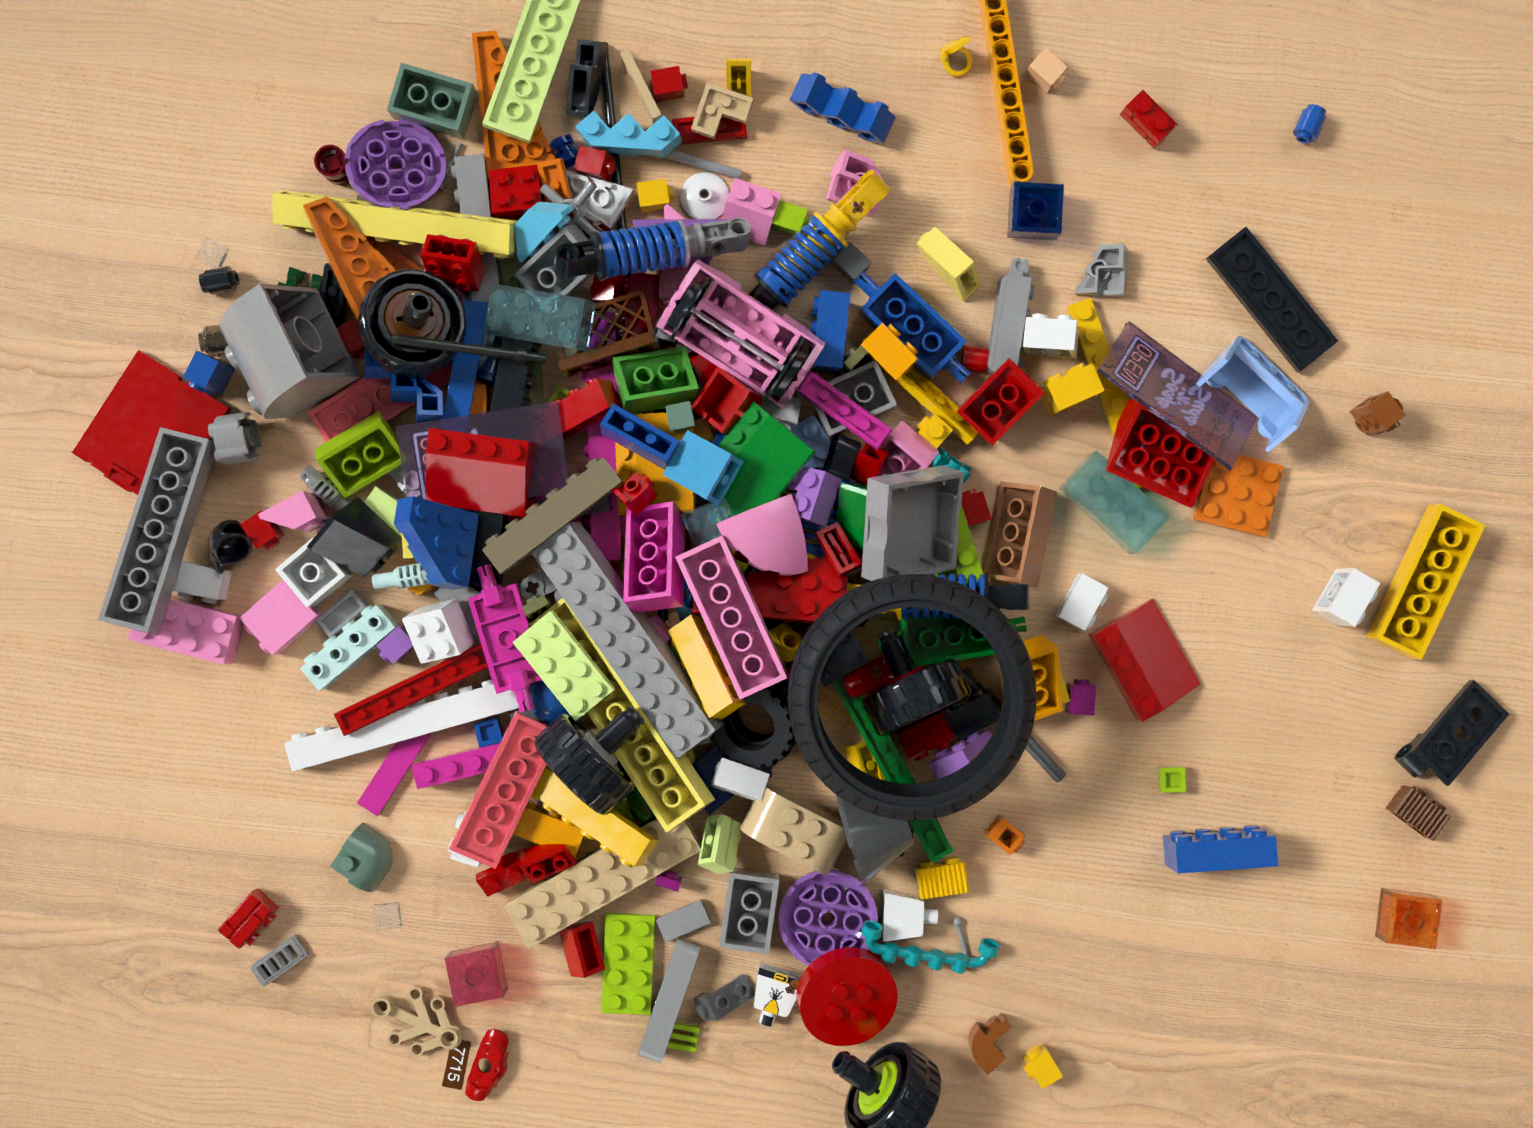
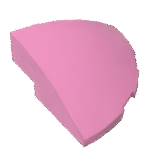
M792 494L765 503L716 524L733 551H740L749 559L748 564L761 571L771 570L779 572L780 576L798 575L808 571L805 537Z

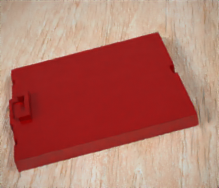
M138 350L72 453L85 462H91L90 465L104 473V477L127 492H134L138 495L160 427L212 441L208 432V425L214 423L217 416L228 415L232 408L213 396L190 387V382L184 383L182 376Z

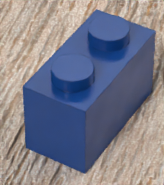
M196 350L183 378L191 381L189 386L200 392H205L211 396L213 392L222 395L235 368Z

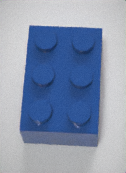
M820 290L819 297H814L812 316H817L816 322L812 321L811 332L824 341L825 345L812 365L811 371L841 374L850 293ZM809 346L808 355L812 351L811 346Z

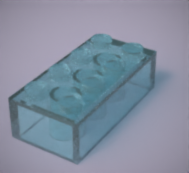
M492 283L484 333L497 337L587 352L596 303L583 298Z
M1098 450L1091 452L1058 489L1129 555L1137 554L1170 517L1132 482L1105 471L1108 460Z

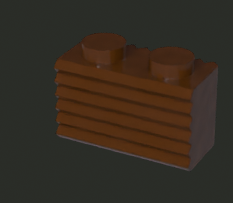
M1402 785L1392 798V801L1389 802V805L1386 806V809L1424 838L1434 841L1451 818L1445 813L1446 808L1435 800L1432 802L1425 798L1426 793L1417 786L1413 785L1411 788Z

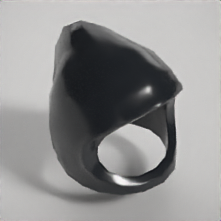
M236 520L222 521L210 533L208 555L215 571L218 574H223L224 566L240 563L252 551L251 540L246 536L240 522Z

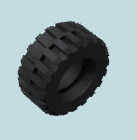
M787 679L743 698L744 701L761 705L769 712L774 721L775 733L761 735L749 730L741 721L737 709L725 718L720 719L724 725L712 733L710 737L712 743L720 747L718 751L722 755L726 754L730 757V761H738L748 767L754 765L755 769H763L765 765L768 767L774 766L778 761H782L788 756L797 742L789 717L787 684L789 681Z

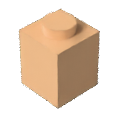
M1045 48L1029 65L1025 74L1047 93L1052 87L1057 89L1066 78L1063 74L1068 67Z

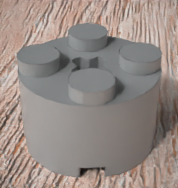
M250 412L217 416L214 423L208 425L209 435L212 439L214 438V458L217 463L222 462L225 465L257 461L260 458V453L256 454V447H261L260 433L256 421L250 420L248 417L252 415Z

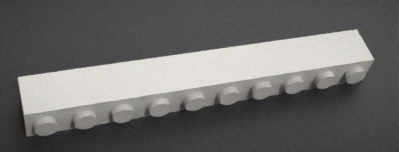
M491 679L481 682V688L473 689L472 685L457 689L458 694L449 696L448 692L434 695V701L425 703V699H422L410 705L411 707L401 709L347 736H343L340 727L330 729V725L316 728V734L307 736L306 732L291 735L292 740L284 743L291 770L296 771L517 709L519 707L514 691L511 692L509 690L496 694Z

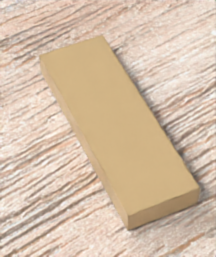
M629 49L620 54L622 62L654 124L662 115Z

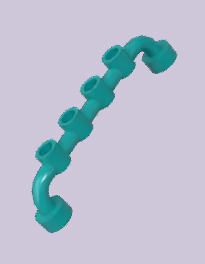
M866 920L861 930L862 935L865 937L867 948L874 953L881 954V959L886 963H894L896 957L905 958L904 962L911 967H917L920 960L928 961V966L933 970H941L943 964H949L951 969L959 974L965 973L966 967L978 968L985 965L990 958L997 956L1000 948L997 941L983 938L978 948L981 955L971 958L963 953H955V955L945 954L938 949L924 951L917 946L904 948L898 947L891 942H886L885 945L878 944L875 940L880 939L883 926L876 921Z

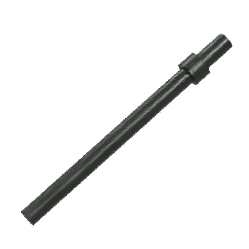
M392 333L391 344L511 359L515 363L522 364L526 362L546 363V354L527 352V349L516 347V350Z

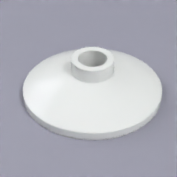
M708 172L697 173L684 183L680 196L681 204L685 212L693 219H716L724 213L729 191L725 182L717 175ZM702 191H707L709 193V196L707 198H701L700 193Z

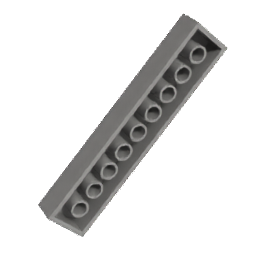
M580 521L568 523L531 552L676 759L724 725L720 719L709 718L702 709L703 703L699 695L692 688V680L647 615L644 612L635 613L623 602L624 583Z

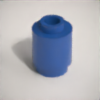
M1309 104L1306 109L1302 110L1293 131L1297 141L1309 144L1317 140L1326 120V110L1323 107Z

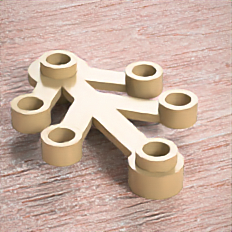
M414 985L408 991V998L413 1001L417 1015L393 1005L392 1000L387 996H380L372 1003L371 1011L374 1016L384 1018L390 1015L413 1026L402 1031L398 1029L391 1031L387 1037V1042L390 1046L396 1047L401 1042L424 1033L436 1036L427 1041L415 1040L409 1049L414 1057H419L424 1052L439 1046L452 1050L458 1047L462 1041V1031L458 1026L450 1023L445 1009L447 1001L442 995H436L430 1002V1007L436 1012L440 1026L431 1022L423 1000L424 989L420 985ZM412 990H418L420 996L415 997L412 994ZM440 1000L442 1007H437L434 1001ZM380 1002H385L387 1009H382ZM449 1032L453 1033L454 1039H448L446 1034ZM392 1035H398L399 1041H393ZM414 1045H420L422 1051H415Z

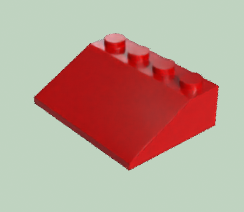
M1128 399L1117 423L1105 471L1193 508L1218 456L1216 452L1221 450L1220 447L1222 446L1220 445L1224 443V440L1196 427L1186 426L1187 423L1143 403ZM1208 436H1209V438H1208V439H1209L1208 441H1210L1209 444H1208V442H1206V439H1207V438H1205V437H1208Z
M429 428L426 446V500L455 508L525 517L535 442Z
M1153 599L1146 601L1088 634L1133 716L1138 721L1144 722L1162 712L1201 684Z

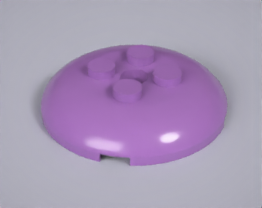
M383 119L366 125L354 135L345 153V160L347 161L345 169L351 186L364 200L379 207L390 208L395 206L400 207L402 210L418 207L429 201L439 191L446 175L445 153L437 138L423 126L404 119L384 122ZM394 166L401 167L400 169H391Z
M831 869L829 875L813 871L796 880L782 899L778 920L781 937L788 949L798 960L809 966L821 955L835 949L856 947L868 950L861 930L866 920L878 922V914L871 893L861 881L846 872ZM824 913H832L835 916L834 920L830 923L823 922L821 917Z

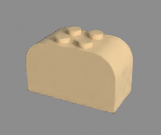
M769 782L766 784L762 800L751 801L740 825L741 831L754 840L826 875H829L847 840L841 819Z

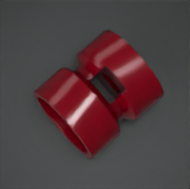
M324 145L319 148L314 157V164L318 172L335 185H345L349 182L345 169L347 162L345 160V152L335 145Z

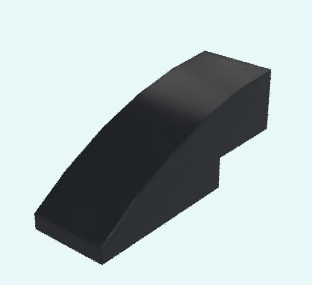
M577 39L575 64H570L566 115L587 117L593 112L604 75L608 43Z

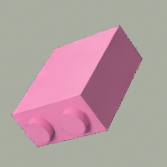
M282 580L244 613L240 619L244 623L242 626L245 631L252 636H256L260 641L259 646L265 653L277 655L282 653L308 630L322 613L317 607L307 608L287 583Z

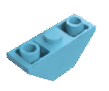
M538 202L527 210L514 225L518 260L522 263L528 257L532 258L541 249L540 246L543 242L545 244L548 243L556 235L554 230L557 227L561 230L571 220L568 215L575 208L570 204Z

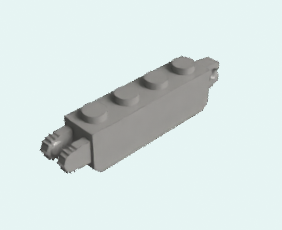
M1014 258L1009 273L998 282L988 343L989 357L986 372L989 375L1008 358L1022 369L1023 358H1020L1019 355L1024 342V324L1026 317H1030L1031 312L1027 309L1028 300H1032L1034 294V285H1031L1032 278L1028 277V260Z

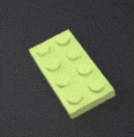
M553 610L513 641V644L575 721L615 690V687Z

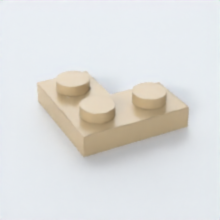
M707 82L691 127V132L715 139L722 116L746 124L754 99Z

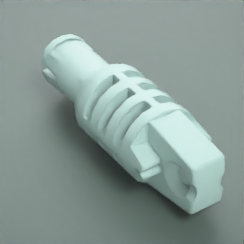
M421 563L396 567L393 572L372 576V584L375 590L392 586L402 589L430 583L426 578L427 573Z

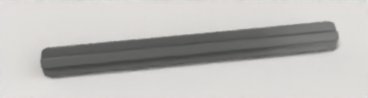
M966 668L963 670L972 691L980 687L982 690L987 688L971 669ZM1030 735L1025 749L1054 781L1060 782L1066 776V773Z

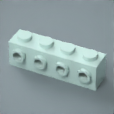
M369 605L361 612L362 617L356 622L352 620L342 628L344 631L337 638L332 636L324 642V649L319 653L315 651L304 659L306 664L300 669L318 691L326 690L377 647L376 645L395 628L400 626L383 605Z

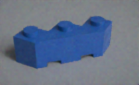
M816 72L801 74L790 97V101L803 112L813 117L817 113L827 119L826 123L844 131L846 128L859 133V138L870 142L884 143L896 118L889 111V107L879 101H876V103H866L857 96L858 93L854 89L844 87V89L833 88L826 82V78Z
M364 350V379H390V402L416 403V426H441L443 418V393L436 385L433 386L424 377L406 378L385 371Z

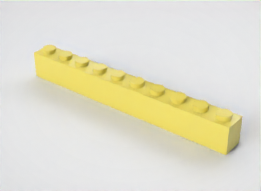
M287 190L272 193L273 223L282 224L284 229L304 227L305 231L314 232L304 212L303 205L326 196ZM327 196L348 218L353 227L359 233L361 232L365 238L367 236L375 237V240L379 242H389L390 239L399 240V244L413 245L416 242L422 243L423 247L427 234L445 235L449 238L469 239L477 242L480 255L490 252L493 253L494 257L507 258L508 255L517 251L514 225L518 221L416 207L402 210L400 207L395 206L390 208L375 206L363 200Z

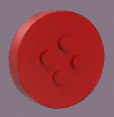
M856 947L835 949L818 957L802 974L796 992L798 1010L807 1030L818 1040L834 1046H852L876 1036L890 1022L898 1000L896 983L884 961L876 954Z

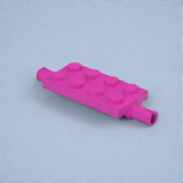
M489 564L483 568L479 567L476 569L483 590H481V594L468 598L496 694L509 690L511 692L514 691L519 713L535 709L528 687H530V684L542 679L513 644V641L530 628L528 618L522 609L524 605L518 585L516 583L505 587L497 585L492 569L493 566Z

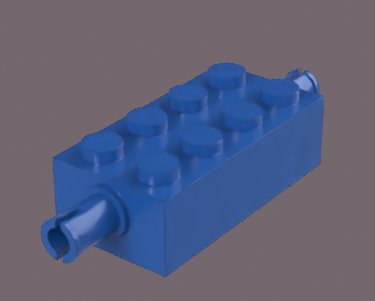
M865 271L860 274V277L856 278L853 283L869 296V300L860 309L859 314L875 329L882 323L887 327L891 324L901 334L898 339L904 345L909 342L918 351L915 356L919 361L915 364V367L929 381L941 369H946L959 384L971 374L970 371L955 359V354L967 341L896 273L883 286H879Z

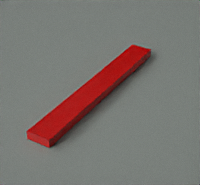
M476 645L460 655L453 656L334 713L343 736H347L487 669L488 665L482 645Z

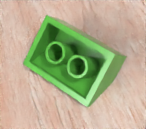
M686 346L613 357L616 392L622 409L629 413L636 414L664 409L665 406L687 401L693 404L696 400L699 388Z

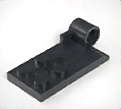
M1469 680L1424 733H1418L1410 743L1404 745L1396 753L1394 759L1412 777H1418L1429 769L1446 786H1449L1508 717L1509 713L1475 680ZM1473 708L1478 712V719L1475 722L1470 717V711ZM1457 726H1460L1463 730L1461 739L1455 736Z

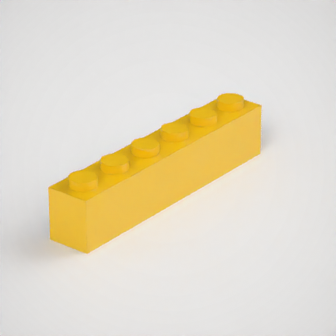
M546 765L530 798H538L543 802L542 806L553 813L555 811L562 815L561 820L568 825L574 826L575 824L582 829L580 833L591 840L595 838L601 843L600 847L611 854L614 852L621 857L619 860L624 865L630 868L633 866H643L658 840L615 810H612L607 815H601L589 808Z

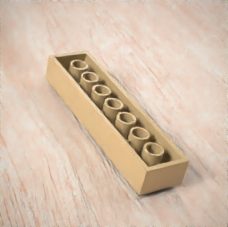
M656 816L640 824L639 827L658 840L643 866H633L630 868L620 862L619 859L621 857L614 852L612 854L608 853L600 847L591 854L577 860V865L549 876L509 899L504 904V908L526 947L529 949L698 853L701 850L702 843L690 822L686 820L667 833Z

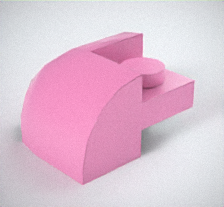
M847 149L843 151L831 171L829 177L831 178V183L825 200L837 204L869 170H874L881 178V174L875 166L876 163ZM855 201L852 205L856 209L858 204ZM880 202L867 213L868 216L876 215Z

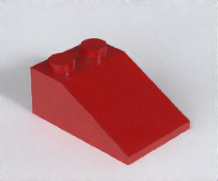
M1008 358L959 406L956 412L993 446L1045 394V391Z

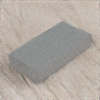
M351 589L315 622L331 638L343 631L342 628L352 620L355 621L362 615L361 612L369 605L355 589Z
M702 899L656 918L665 943L711 923Z

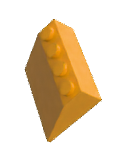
M667 413L633 414L676 438L679 442L687 430L693 433V427L670 431ZM615 442L616 471L623 482H626L636 472L640 476L646 474L655 484L652 489L658 496L649 505L673 501L683 512H697L696 493L662 475L665 471L664 469ZM618 499V515H626L628 508Z

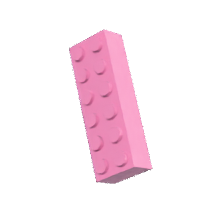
M724 536L717 537L676 556L678 565L739 699L788 678V672L731 547L727 544Z

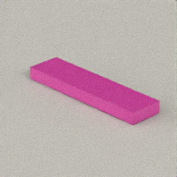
M813 371L810 372L797 390V393L875 450L879 449L892 431L891 428Z
M432 732L396 742L357 804L379 816Z

